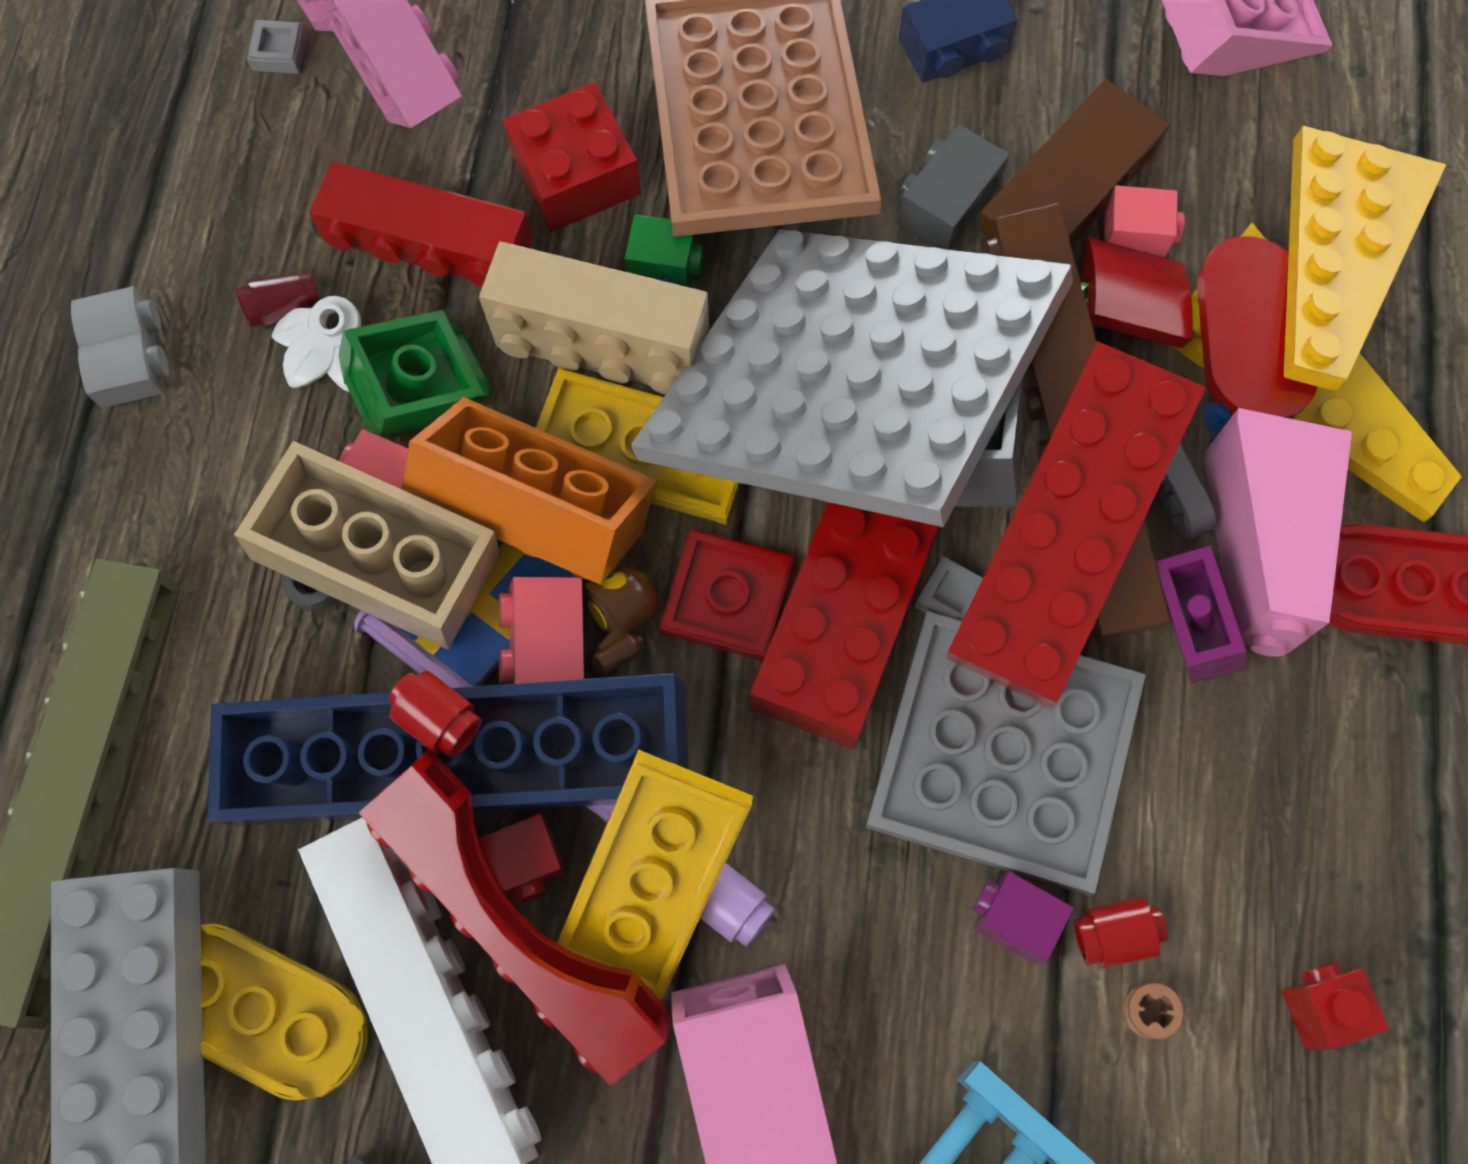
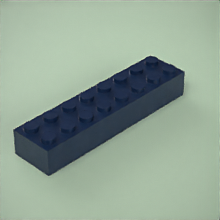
M675 673L452 688L474 705L473 713L482 719V724L473 740L456 757L450 758L443 752L436 754L471 792L473 812L613 805L617 801L638 750L688 769L685 683ZM391 692L211 704L208 822L245 826L360 819L362 816L359 812L380 791L422 756L428 748L389 718L392 704L389 703L388 698Z

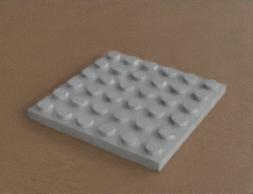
M779 229L699 345L691 367H684L631 444L632 449L639 461L944 527L1073 283L1072 267L1070 264L1042 260H1029L986 253L980 254L937 247L930 248L887 241L881 242Z

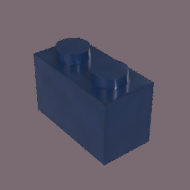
M919 0L903 6L898 39L918 77L924 83L938 77H950L960 69L982 61H994L1009 52L1018 19L1007 0Z

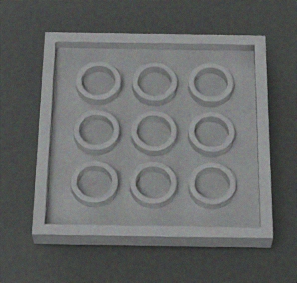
M927 611L865 828L1083 895H1094L1146 674L1080 655L1057 704L1049 708L948 660V650L962 621Z

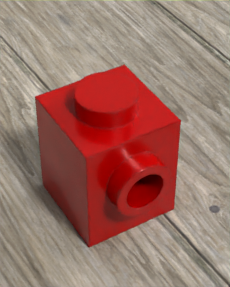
M541 813L478 838L482 855L497 885L508 899L511 898L513 905H520L546 893L545 884L568 875L549 822Z
M1336 962L1328 963L1301 972L1304 983L1281 990L1305 1050H1331L1389 1030L1363 969L1340 972Z

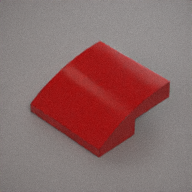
M1090 237L1083 242L1080 283L1086 282L1089 285L1087 309L1092 325L1177 348L1184 347L1192 340L1191 291L1186 271L1181 262Z

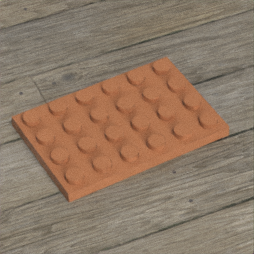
M645 0L673 237L880 214L881 197L840 0Z

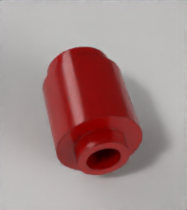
M428 670L421 672L417 676L413 673L404 676L393 688L388 698L389 703L392 704L389 718L434 754L443 752L450 758L456 757L473 740L482 724V719L473 713L474 705Z
M1143 897L1087 909L1086 916L1073 919L1078 948L1086 966L1100 964L1102 969L1157 957L1160 956V943L1168 941L1166 924L1159 907L1149 908Z

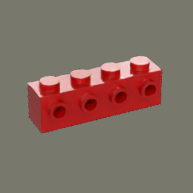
M334 161L329 166L309 212L322 239L334 248L345 251L355 248L370 252L378 259L388 263L403 261L418 265L426 272L436 276H446L448 273L463 277L481 288L483 287L499 241L530 248L533 240L527 215L524 211Z

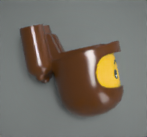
M623 566L616 569L615 573L608 576L601 585L591 580L582 584V601L592 619L604 634V637L592 649L593 655L586 659L589 670L596 678L606 675L640 653L643 638L631 633L646 624L655 615L658 607V593L652 580L642 570L633 566Z

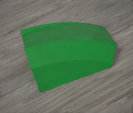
M444 310L343 330L338 354L343 382L347 385L368 432L385 439L400 436L429 426L463 397L477 403L489 395L491 384L467 335Z

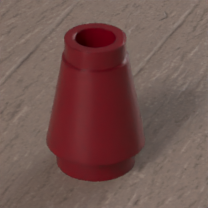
M308 272L246 280V286L235 289L240 306L251 329L263 325L266 330L277 324L282 317L293 309L306 308L309 304L319 301L314 283Z

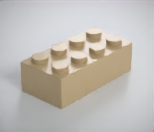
M501 241L498 243L479 295L496 347H499L506 354L516 358H527L529 355L549 360L553 365L569 371L582 368L598 372L605 379L616 383H627L630 380L646 384L654 391L666 395L684 367H691L699 345L710 331L708 292Z
M295 441L289 446L234 534L251 560L447 650L452 645L500 557L495 531Z

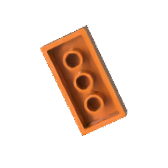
M463 397L410 440L402 490L495 531L496 539L520 549L529 556L539 557L570 571L576 577L588 579L601 585L643 534L658 480Z

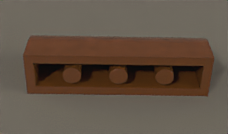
M1105 78L981 211L980 223L986 239H993L995 218L1059 203L1072 247L1105 211L1115 185L1127 186L1157 153L1170 123Z

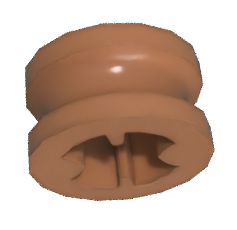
M1159 983L1138 985L1128 992L1123 1001V1019L1128 1028L1139 1037L1145 1039L1167 1038L1173 1035L1181 1026L1183 1019L1182 1003L1177 994L1168 986ZM1143 997L1148 1001L1162 1000L1166 1011L1159 1012L1160 1015L1166 1016L1162 1025L1157 1022L1145 1024L1142 1022L1139 1012L1146 1009L1140 1007L1139 1002Z

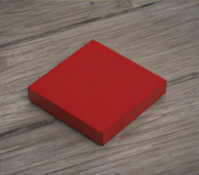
M690 528L659 627L660 634L763 661L773 638L795 556Z

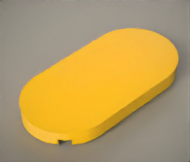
M218 924L201 925L202 1057L265 1091L287 1100L296 1101L323 1097L344 1085L360 1066L368 1043L366 1015L354 993L340 982L234 928Z

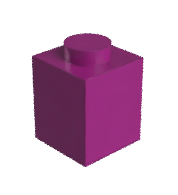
M1009 871L1000 877L997 883L988 879L972 908L974 912L980 914L973 929L1029 962L1038 965L1048 961L1074 908Z

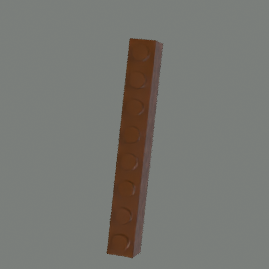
M1059 203L995 218L993 239L986 240L987 254L1070 264L1072 267L1073 283L1026 370L1030 388L1024 390L1026 410L1030 421L1039 420L1044 438L1037 441L1039 461L1096 345L1094 331ZM1144 520L1092 628L1096 643L1160 629L1171 621Z

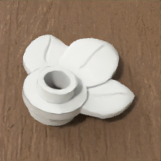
M327 296L319 300L313 308H295L277 322L272 338L276 342L288 347L284 354L283 369L290 387L297 389L306 386L327 373L339 387L349 392L347 385L343 382L338 354L343 330L361 327L359 311L352 302L340 296ZM333 313H338V325L333 329H327L326 322L329 316Z

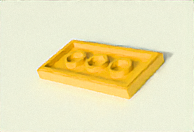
M558 368L536 425L537 429L658 480L651 504L727 525L741 483L643 462L636 458L631 444L664 397Z
M638 750L556 943L575 954L598 963L633 970L651 991L662 1000L749 813L753 795Z

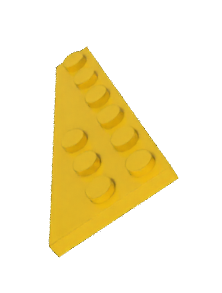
M1307 126L1301 127L1293 139L1284 378L1337 391L1347 380L1446 164L1388 149L1381 145H1373L1347 138L1333 132Z
M1253 223L1240 236L1258 237L1266 240ZM1196 289L1191 295L1193 317L1192 340L1182 348L1172 347L1204 369L1198 292ZM1360 352L1347 380L1337 391L1317 387L1316 394L1310 404L1302 413L1294 417V420L1352 431L1348 470L1423 523L1434 515L1462 477Z

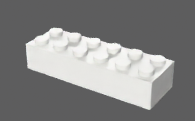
M363 818L298 849L432 1164H526L539 1157L534 1144L541 1141L537 1124L526 1106L518 1110L508 1088L515 1083L513 1071L501 1049L492 1052L483 1032L484 1029L490 1027L488 1016L478 996L474 993L468 997L458 975L465 972V966L453 941L449 939L444 942L437 930L434 921L441 918V913L432 893L423 891L415 884L410 876L409 867L391 848L380 845L372 837L367 828V822Z

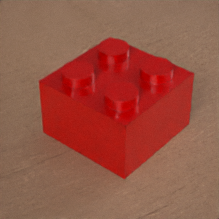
M596 82L502 119L511 154L550 232L641 195L637 159Z

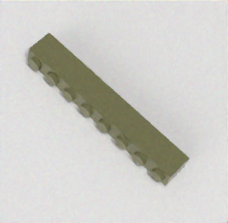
M95 559L91 575L87 576L82 583L80 589L81 605L74 626L68 630L64 637L62 646L64 657L56 680L47 689L45 695L46 712L38 735L31 740L26 754L28 766L20 790L14 794L8 807L9 824L0 848V1025L44 1029L51 1007V881L91 877L180 589L176 582L159 569Z

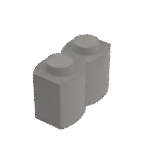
M134 286L72 300L71 318L79 346V369L86 394L101 408L164 394L163 377L169 375V365L163 349L156 345L155 331L161 330V320L154 302L151 299L145 300Z

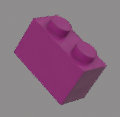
M1211 546L1156 561L1155 564L1168 613L1190 682L1195 683L1247 669V651Z

